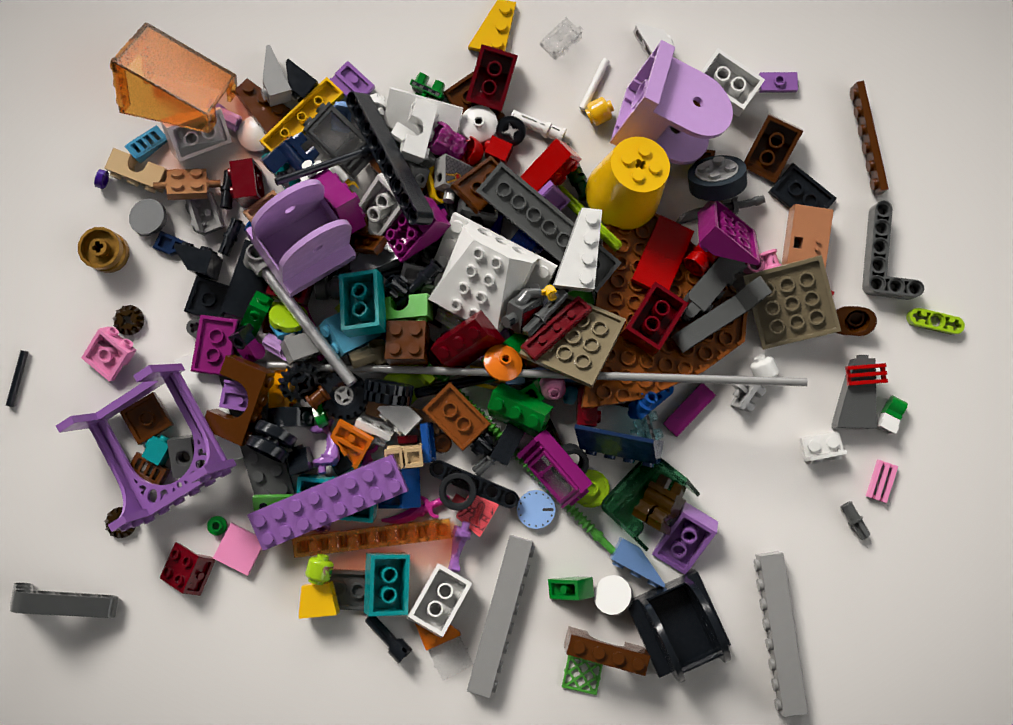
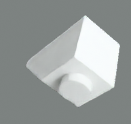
M641 23L635 25L633 33L648 58L661 40L674 46L672 37L667 35L665 30Z

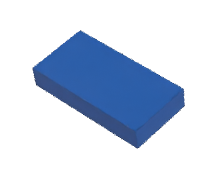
M426 422L420 424L423 462L430 463L437 458L433 423Z

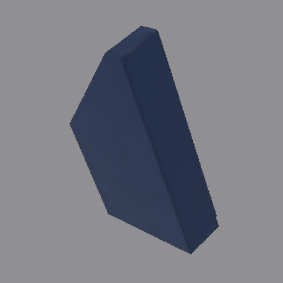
M160 231L152 248L174 256L178 254L174 248V243L182 244V242L186 241Z

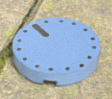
M532 490L525 493L518 501L517 513L521 522L533 529L544 528L550 524L556 510L550 495L540 490Z

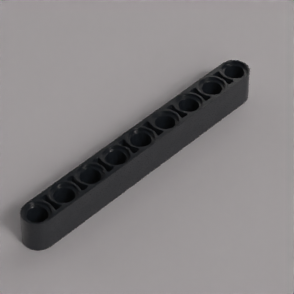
M349 92L346 98L347 107L408 223L411 225H430L434 218L433 211L371 96L367 93Z

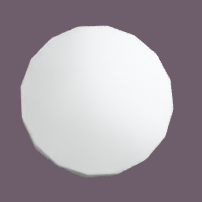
M616 575L607 576L596 585L594 601L597 608L603 613L614 616L621 615L632 604L633 590L630 584L622 577Z

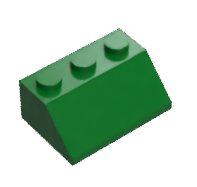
M501 382L492 391L487 409L490 417L505 424L510 423L523 430L526 434L536 437L546 429L553 406Z

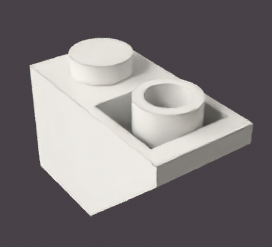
M379 406L377 408L381 412L379 416L386 423L390 421L394 425L393 430L400 436L402 434L408 436L423 420L410 406Z

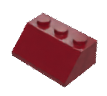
M480 310L439 337L431 347V351L443 365L465 368L485 355L492 346L505 342V339L483 311Z

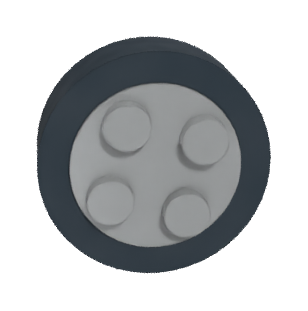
M727 155L701 159L688 170L689 191L698 199L720 201L724 204L723 200L733 198L745 190L747 186L746 164L737 157Z

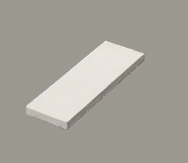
M193 354L174 360L175 364L182 363L185 371L181 375L204 417L206 411L211 409H219L230 414L229 409L219 407L222 393L219 375L191 372ZM214 434L227 460L234 459L236 461L243 458L239 445Z

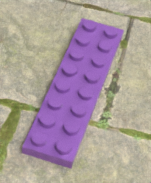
M391 454L253 511L247 516L264 551L398 496L409 489L394 454Z

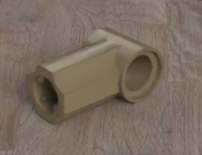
M374 339L368 343V346L350 351L347 354L353 369L371 363L378 365L387 362L385 360V341L383 339Z

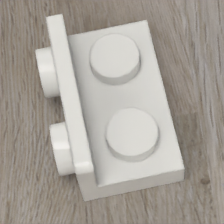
M840 431L800 438L804 461H811L812 464L822 463L824 458L829 457L830 460L842 459V455L848 454L847 450L843 449Z

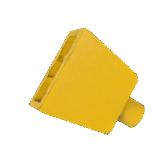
M333 581L324 582L323 585L313 583L302 585L299 619L334 616L340 613Z

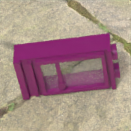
M546 429L516 455L519 459L522 458L524 460V463L528 465L527 467L557 502L562 504V509L568 504L572 507L589 492L587 488L592 484L591 480Z

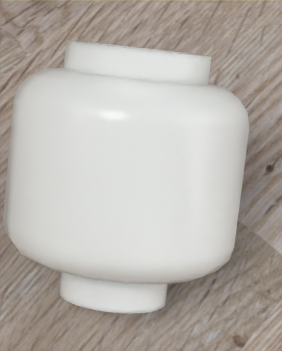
M765 354L755 357V362L750 366L754 377H777L779 374L774 358L771 356L765 357Z

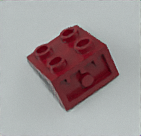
M175 542L162 570L160 579L182 594L200 596L216 560L211 556L196 554L182 544Z

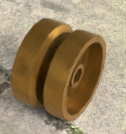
M94 227L87 230L81 236L78 242V254L87 266L104 273H114L127 263L129 246L122 236L104 227Z

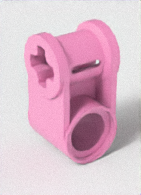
M777 249L759 254L760 264L756 265V270L752 269L749 263H745L747 267L743 272L747 275L781 266L782 264H779L776 255Z

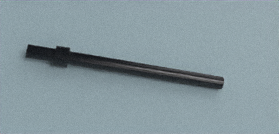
M368 145L360 147L359 150L274 178L278 186L360 157H369L372 152Z

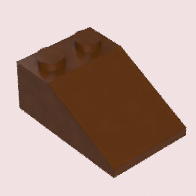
M769 113L744 160L746 169L776 183L801 137L803 129Z

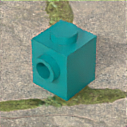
M165 435L149 438L145 444L146 449L141 457L157 466H165L169 459L167 440L170 438Z

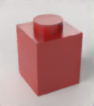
M492 135L490 141L486 140L483 147L485 158L492 156L498 163L502 161L506 165L513 151V144Z

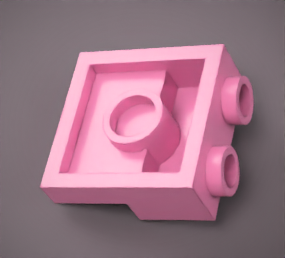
M107 326L98 329L81 358L111 382L115 380L122 367L128 365L137 350L132 347V341L123 339L118 335L119 331L116 328Z

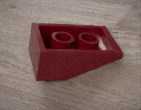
M482 44L466 101L502 112L518 55Z

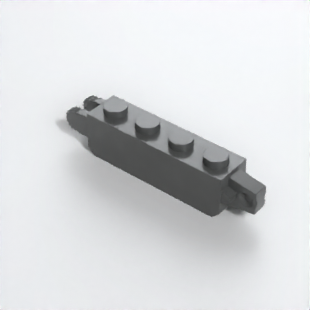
M719 257L683 298L689 304L682 313L680 320L687 323L695 316L699 317L703 312L707 314L714 306L711 304L714 299L718 301L725 293L723 291L725 286L729 288L736 280L735 274H741L747 267L745 262Z

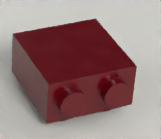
M579 385L577 388L575 424L596 427L597 423L601 422V411H598V407L581 408L584 385Z

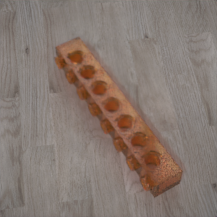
M451 517L303 535L293 538L292 542L294 558L314 556L318 553L330 554L451 539L453 533Z

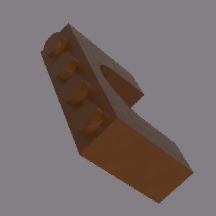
M226 355L219 374L243 385L248 395V405L244 413L239 417L232 416L219 409H211L206 411L205 419L213 434L239 446H244L250 435H256L254 428L258 420L262 418L261 412L268 401L269 389L274 384L275 372L237 355Z
M568 626L564 642V649L567 655L646 676L650 655L644 647L625 642L624 646L613 645L591 637L585 630Z

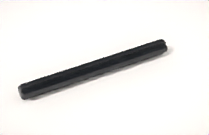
M523 364L522 369L527 370L526 365ZM468 376L414 389L416 398L438 394L449 382L457 389H462L498 380L491 376Z

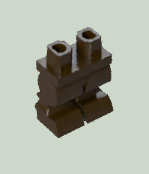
M660 474L656 482L650 480L649 487L644 492V498L640 499V503L634 507L632 515L656 530L670 536L671 527L666 522L678 517L682 505L686 502V499L682 498L686 487L674 482L669 491L668 487L672 479Z

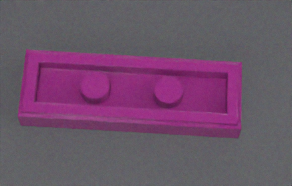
M700 383L662 424L675 437H678L716 395L704 383Z

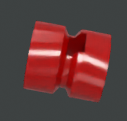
M698 243L693 251L684 259V265L692 274L701 277L708 271L709 265H713L720 256H715L709 251L705 252Z

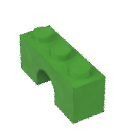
M428 293L409 295L408 305L400 311H397V305L391 297H385L386 326L387 321H433V302L428 300L430 295Z

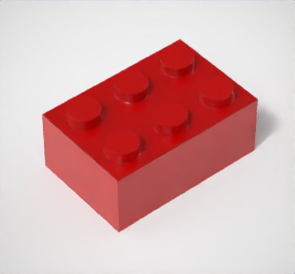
M556 138L520 177L537 192L549 181H552L556 186H560L566 180V175L578 168L579 162L582 159L567 143Z

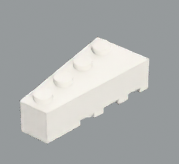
M582 207L579 211L553 283L555 288L591 292L595 289L602 210Z

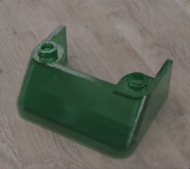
M662 458L660 459V465L654 464V467L643 466L642 461H639L601 503L602 510L646 552L649 548L638 538L644 529V524L640 519L633 516L632 513L634 507L640 503V499L644 498V492L649 487L650 480L656 482L657 478L662 474L672 479L668 487L669 491L674 482H677L689 489L697 497L700 495L689 479Z

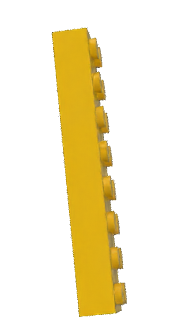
M326 77L259 140L261 145L271 152L289 136L293 137L299 132H302L305 136L306 134L303 132L304 122L309 117L313 119L318 114L316 110L322 103L326 105L330 102L334 106L336 102H340L345 97L343 91Z

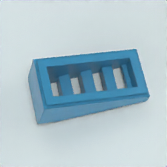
M156 125L130 141L124 147L139 163H142L168 141L165 134ZM156 133L161 139L157 140L153 135ZM149 138L154 142L152 145L148 141ZM143 143L147 145L146 149L142 146Z

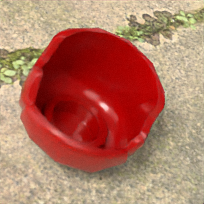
M470 136V140H466L468 149L462 159L459 160L474 166L481 161L484 151L480 141Z

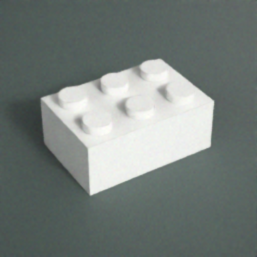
M719 48L701 71L722 86L731 101L733 114L737 117L742 114L765 81L764 78Z
M383 173L378 174L358 204L364 213L368 215V232L373 235L383 236L402 213V210Z
M438 563L407 619L442 638L472 583Z

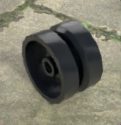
M258 420L254 430L260 436L250 435L246 446L274 461L285 464L289 453L282 447L293 448L298 438L275 424Z

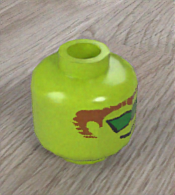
M318 553L317 557L309 558L305 576L310 583L323 585L324 582L330 580L334 564L329 560L328 555Z

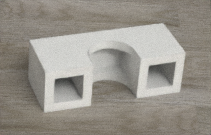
M418 98L412 103L407 122L418 128L419 135L414 136L407 133L402 139L400 152L405 160L420 164L424 159H427L430 151L427 148L428 143L432 141L434 136L432 127L433 124L437 123L439 114L436 113L437 105Z

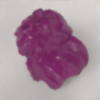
M437 122L438 126L434 128L433 139L428 143L427 148L430 149V152L439 156L448 154L458 160L462 159L468 149L466 138L453 131L447 123Z

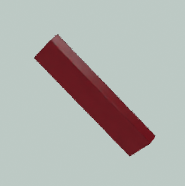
M577 296L522 344L521 350L536 362L592 312V307L581 297Z

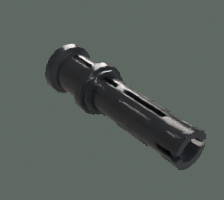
M432 258L430 264L424 270H420L418 277L408 286L407 293L403 297H397L394 300L396 305L403 309L409 302V295L418 294L426 285L432 284L433 279L439 273L445 271L443 266Z

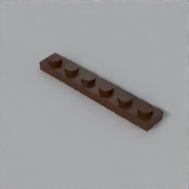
M863 80L856 82L850 88V99L854 103V116L858 121V134L862 138V152L867 160L866 170L871 178L870 188L875 196L883 194L889 188Z

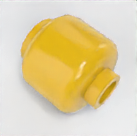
M600 97L588 103V109L585 111L591 124L594 123L598 126L612 119L611 112L614 111L610 100L606 102L605 98Z

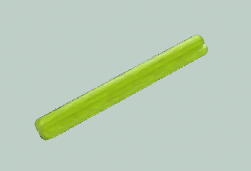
M562 185L558 186L571 200L567 206L578 216L582 207H585ZM601 223L600 238L614 251H617L622 246L621 241Z

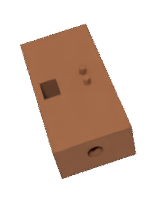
M795 204L789 209L782 265L822 255L826 269L833 209Z

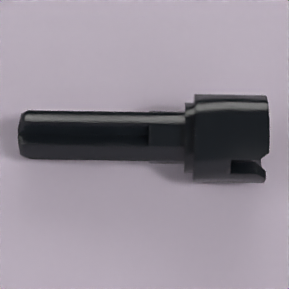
M368 616L366 618V624L389 647L388 653L398 664L413 650L403 638L397 639L376 616Z

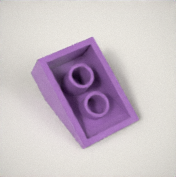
M687 502L682 505L678 517L670 522V536L663 534L652 552V555L685 575L717 534L718 521Z

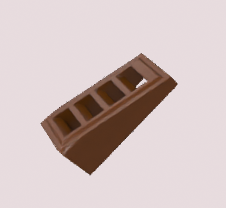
M136 452L130 463L134 471L150 483L163 485L171 469L166 466H157L141 457L142 453ZM140 458L142 461L137 469L135 465ZM147 462L148 465L146 469L144 470V472L141 471L144 464ZM151 466H154L151 474L148 475ZM159 469L160 472H159L157 478H154V475L156 474L157 470Z

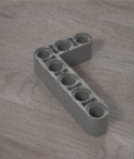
M883 200L872 206L868 214L862 289L866 294L872 296L910 300L924 293V285L921 281L915 279L887 276L893 209L891 203ZM878 208L883 210V215L878 212ZM876 226H879L881 228L882 233H879L876 230ZM875 244L880 247V252L875 250ZM873 263L878 265V271L873 268ZM872 281L876 283L877 289L872 288ZM891 284L895 285V287H896V291H895V292L891 290V288H890V285H891ZM910 286L914 288V294L910 292Z
M759 276L747 284L735 296L681 329L671 338L679 350L684 353L754 308L769 296L772 291L763 278Z
M19 582L14 583L10 611L22 614L114 618L119 597L103 594L39 591L33 589V584Z

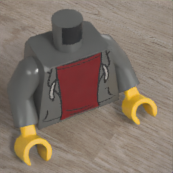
M547 285L544 290L530 287L521 290L517 296L507 303V313L501 319L503 326L512 329L516 334L526 336L522 329L533 318V314L539 312L543 307L544 295L550 301L557 299L555 294L557 292L556 288L553 285Z

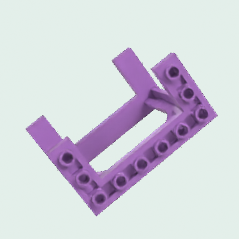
M182 363L148 365L133 375L136 382L142 383L96 413L70 416L56 425L59 433L90 429L121 489L123 508L119 518L108 524L111 532L116 530L123 532L131 527L135 528L143 523L144 525L155 520V515H162L168 512L171 505L177 506L185 501L184 497L188 495L191 497L199 493L202 486L208 487L214 484L216 478L227 476L232 472L231 469L237 466L234 459L227 460L181 373L185 371ZM166 383L192 432L194 456L188 471L179 480L167 485H157L144 480L134 471L107 420ZM202 449L206 455H201L200 450ZM204 460L205 464L199 468L198 461ZM152 489H155L157 492L155 502H152L149 497ZM167 490L168 493L163 495L162 491Z

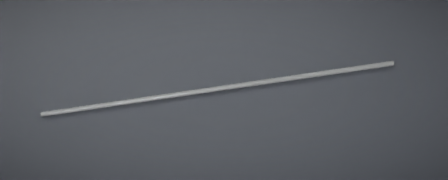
M254 361V363L267 369L286 370V366H289L287 362ZM311 363L318 371H335L329 363ZM345 364L351 372L490 376L485 368L365 365L353 369L351 364ZM522 369L518 376L569 379L551 370ZM600 372L597 380L807 386L808 382L807 378Z

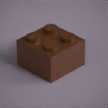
M387 321L385 360L389 365H428L430 327L427 322Z

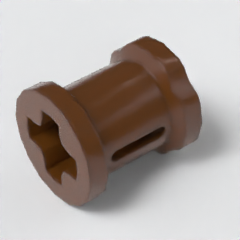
M320 385L317 391L310 396L306 395L305 399L316 411L320 404L330 400L331 397L324 387Z

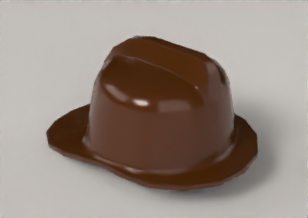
M844 306L836 310L841 331L836 332L837 334L865 336L870 334L877 325V317L871 309L860 306Z

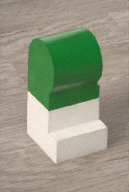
M892 395L877 418V429L887 434H896L908 403Z

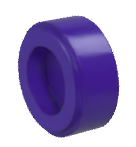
M99 169L95 176L94 186L104 189L109 181V173L106 170Z

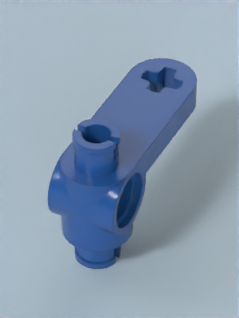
M672 386L657 394L649 391L643 399L629 403L627 412L629 418L642 420L673 394L674 387Z

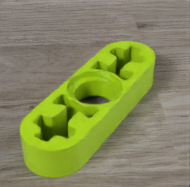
M922 308L912 309L906 315L907 322L912 326L945 334L955 335L961 333L965 328V323L960 317ZM914 314H917L918 317H922V318L926 317V318H925V320H924V319H919V320L916 321V318L913 317V315H914ZM933 316L938 317L940 320V324L937 327L931 323ZM955 322V325L958 326V328L954 329L953 326H945V324Z

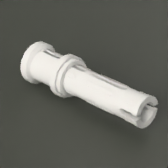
M513 110L511 116H516L522 120L526 128L542 134L543 138L548 137L553 140L557 138L563 141L567 128L562 129L554 126L550 121L547 123L539 121L516 110Z

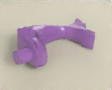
M329 419V425L319 428L318 425H315L309 429L312 433H324L327 435L325 453L321 454L320 458L312 461L313 466L318 467L319 474H326V466H336L340 460V448L330 437L333 419Z
M463 521L462 526L454 525L452 552L448 569L454 573L460 571L459 558L466 541L470 540L472 535L469 529L470 522Z

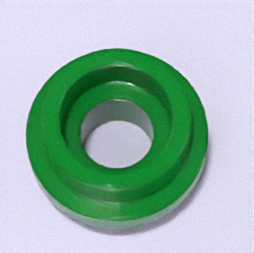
M214 516L209 519L207 529L212 535H221L227 529V521L222 516ZM215 522L219 523V529L214 528Z

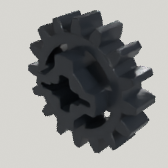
M303 361L300 362V365L293 362L292 368L286 366L288 371H281L283 378L278 379L281 384L278 387L283 396L287 397L290 402L295 399L297 403H300L301 399L307 402L305 396H310L318 390L317 386L322 385L319 380L322 377L318 373L317 368L313 367L311 363L305 364Z

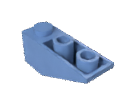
M620 537L615 546V551L610 556L614 560L612 564L621 569L624 566L631 570L630 574L639 579L641 576L647 578V583L656 588L659 585L665 587L664 582L641 548Z

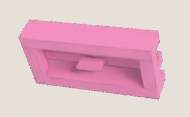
M877 460L866 497L887 503L898 466ZM884 466L876 495H873L881 468Z

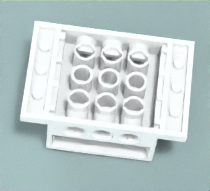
M454 212L449 221L451 226L446 230L434 258L443 266L445 271L441 273L439 283L428 300L464 319H468L482 310L500 333L505 328L501 319L507 313V303L525 288H541V290H544L550 284L558 265Z

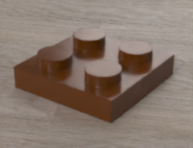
M155 392L148 394L120 411L122 418L138 445L144 444L149 438L159 435L174 425Z

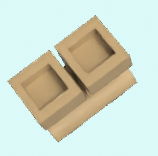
M422 443L389 445L384 450V457L394 454L400 469L404 468V466L406 468L423 467L424 465Z

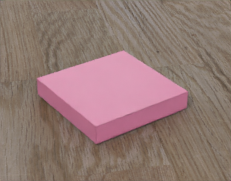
M230 523L213 559L248 576L262 548L256 534L234 523Z

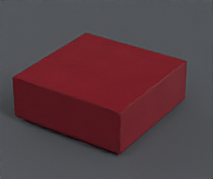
M419 435L397 437L399 444L419 442Z

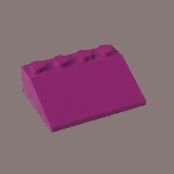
M708 201L697 212L699 246L705 252L709 251L715 256L753 265L760 264L755 230L720 201Z

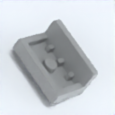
M210 191L207 192L208 199H185V208L191 215L193 230L204 236L225 228L214 194Z

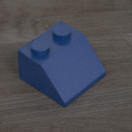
M420 468L400 469L409 490L378 503V509L421 507Z

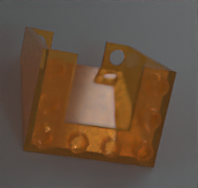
M144 23L110 61L119 113L210 133L217 123L216 104L225 92H227V102H231L236 96L237 75L149 23Z

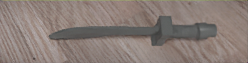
M764 195L756 196L743 201H737L738 197H733L730 203L723 205L729 210H733L734 214H738L741 208L758 206L765 203ZM701 208L684 213L676 222L684 224L698 220L697 212Z

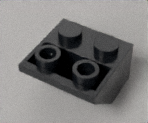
M182 242V244L174 243V248L187 270L197 276L218 281L223 259L218 256L217 252L205 246H201L199 249L187 242Z

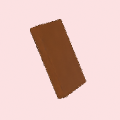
M451 382L422 409L462 451L491 424Z

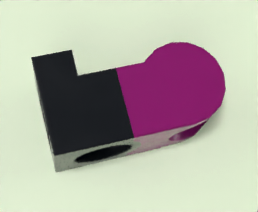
M251 323L239 327L228 338L244 359L254 362L265 356V348L262 344L258 343L252 334L254 328Z

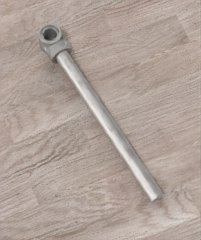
M250 244L246 249L243 259L245 267L253 270L257 277L265 279L346 386H352L357 381L355 376L293 296L289 298L254 245Z

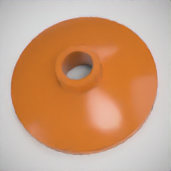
M507 345L492 346L487 350L483 359L487 373L498 381H512L522 371L523 364L519 353Z

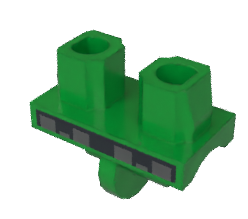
M421 72L415 80L411 79L410 85L412 89L422 93L416 92V95L427 98L429 96L443 102L445 98L443 95L445 84L443 82L435 80L432 88L426 86L429 76Z

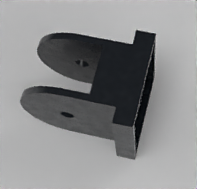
M696 570L665 583V587L659 586L632 598V604L628 611L659 678L672 673L678 683L685 681L684 673L716 658H720L723 662L731 660L728 648L731 646V643Z

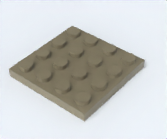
M822 255L743 276L745 285L761 276L772 291L769 296L752 308L763 350L841 331Z
M569 295L560 307L546 320V323L573 301L575 297ZM587 303L592 307V312L536 362L522 350L519 352V356L593 388L626 324V319Z

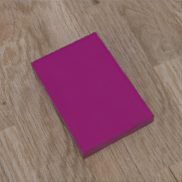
M200 315L191 372L224 376L219 373L225 356L234 355L235 347L228 337L239 328L240 320Z

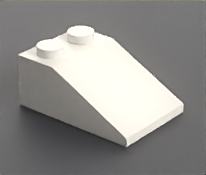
M220 107L182 112L160 119L171 152L179 162L232 142Z

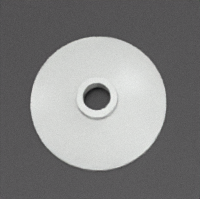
M482 105L467 109L460 121L464 136L469 140V137L472 136L480 142L491 139L492 135L494 136L498 125L495 113L490 108ZM481 119L482 123L477 124L475 121Z

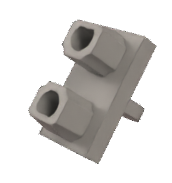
M733 384L732 386L736 390L733 393L735 398L731 405L751 413L755 408V403L751 401L754 395L758 398L762 397L766 389L762 385Z

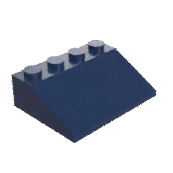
M575 424L574 429L579 447L586 450L585 453L588 455L596 456L598 452L603 453L604 458L615 460L617 456L622 457L623 462L634 464L635 460L642 461V465L647 467H654V464L660 465L664 441Z

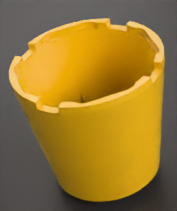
M630 137L621 141L594 168L588 178L585 193L589 208L602 210L601 222L623 230H629L643 226L650 221L659 207L670 172L669 158L664 149L651 139Z

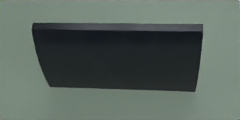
M246 239L221 308V312L243 319L256 291L266 294L268 283L263 277H257L255 272L245 267L243 263L246 249L252 244L251 241Z

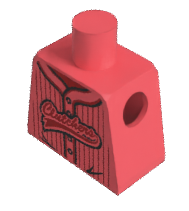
M456 493L452 502L462 503L467 498L465 499ZM476 495L473 503L466 509L459 510L456 517L461 522H470L469 529L480 537L499 504Z

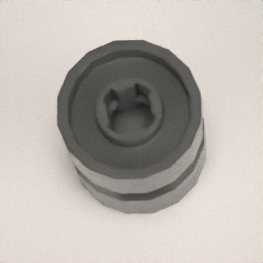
M334 275L331 279L329 276H326L314 284L317 300H328L330 296L332 299L340 300L339 275Z

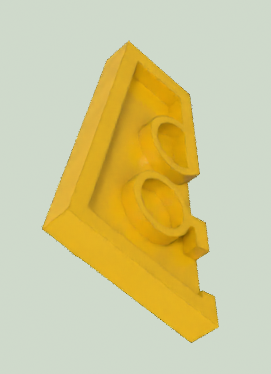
M497 0L468 45V50L480 52L481 45L483 44L506 51L516 2Z

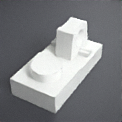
M364 413L357 418L354 425L366 433L374 434L373 443L382 447L395 435L392 426Z

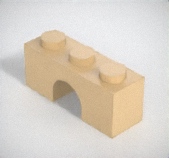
M116 148L112 149L104 167L110 172L111 177L121 180V178L127 179V183L136 187L140 184L145 186V190L154 194L156 191L164 192V190H154L153 182H165L167 178L166 168L148 161L142 171L135 172L137 160L131 154Z

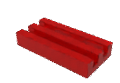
M886 363L845 366L847 386L888 383V379H886L888 374L885 370V367H887ZM880 368V371L878 372L851 374L850 371L859 369ZM881 375V379L851 381L853 377Z

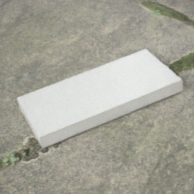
M390 88L384 115V122L387 127L394 128L396 123L399 122L416 135H419L418 128L407 122L411 105L418 98L437 105L436 113L439 114L437 122L447 123L453 131L458 133L463 107ZM437 123L433 124L432 131L438 126Z

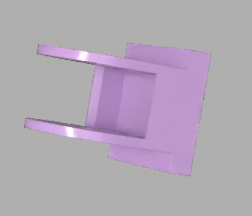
M661 40L626 88L610 143L617 146L621 141L630 137H645L655 141L664 149L670 163L679 165L691 164L701 158L706 152L709 139L720 136L730 126L733 117L732 104L727 93L717 81L674 58L675 47ZM693 100L697 101L700 104V107L696 106L693 103ZM670 127L675 128L678 134L673 133Z
M317 179L299 182L274 196L258 210L252 219L251 227L246 229L247 237L289 298L356 259V253L349 244L352 226L347 220H339L324 199L325 188Z

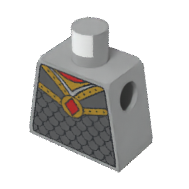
M444 154L434 161V187L436 190L444 193L443 202L453 204L455 198L459 196L450 188L451 184L474 167L448 154Z

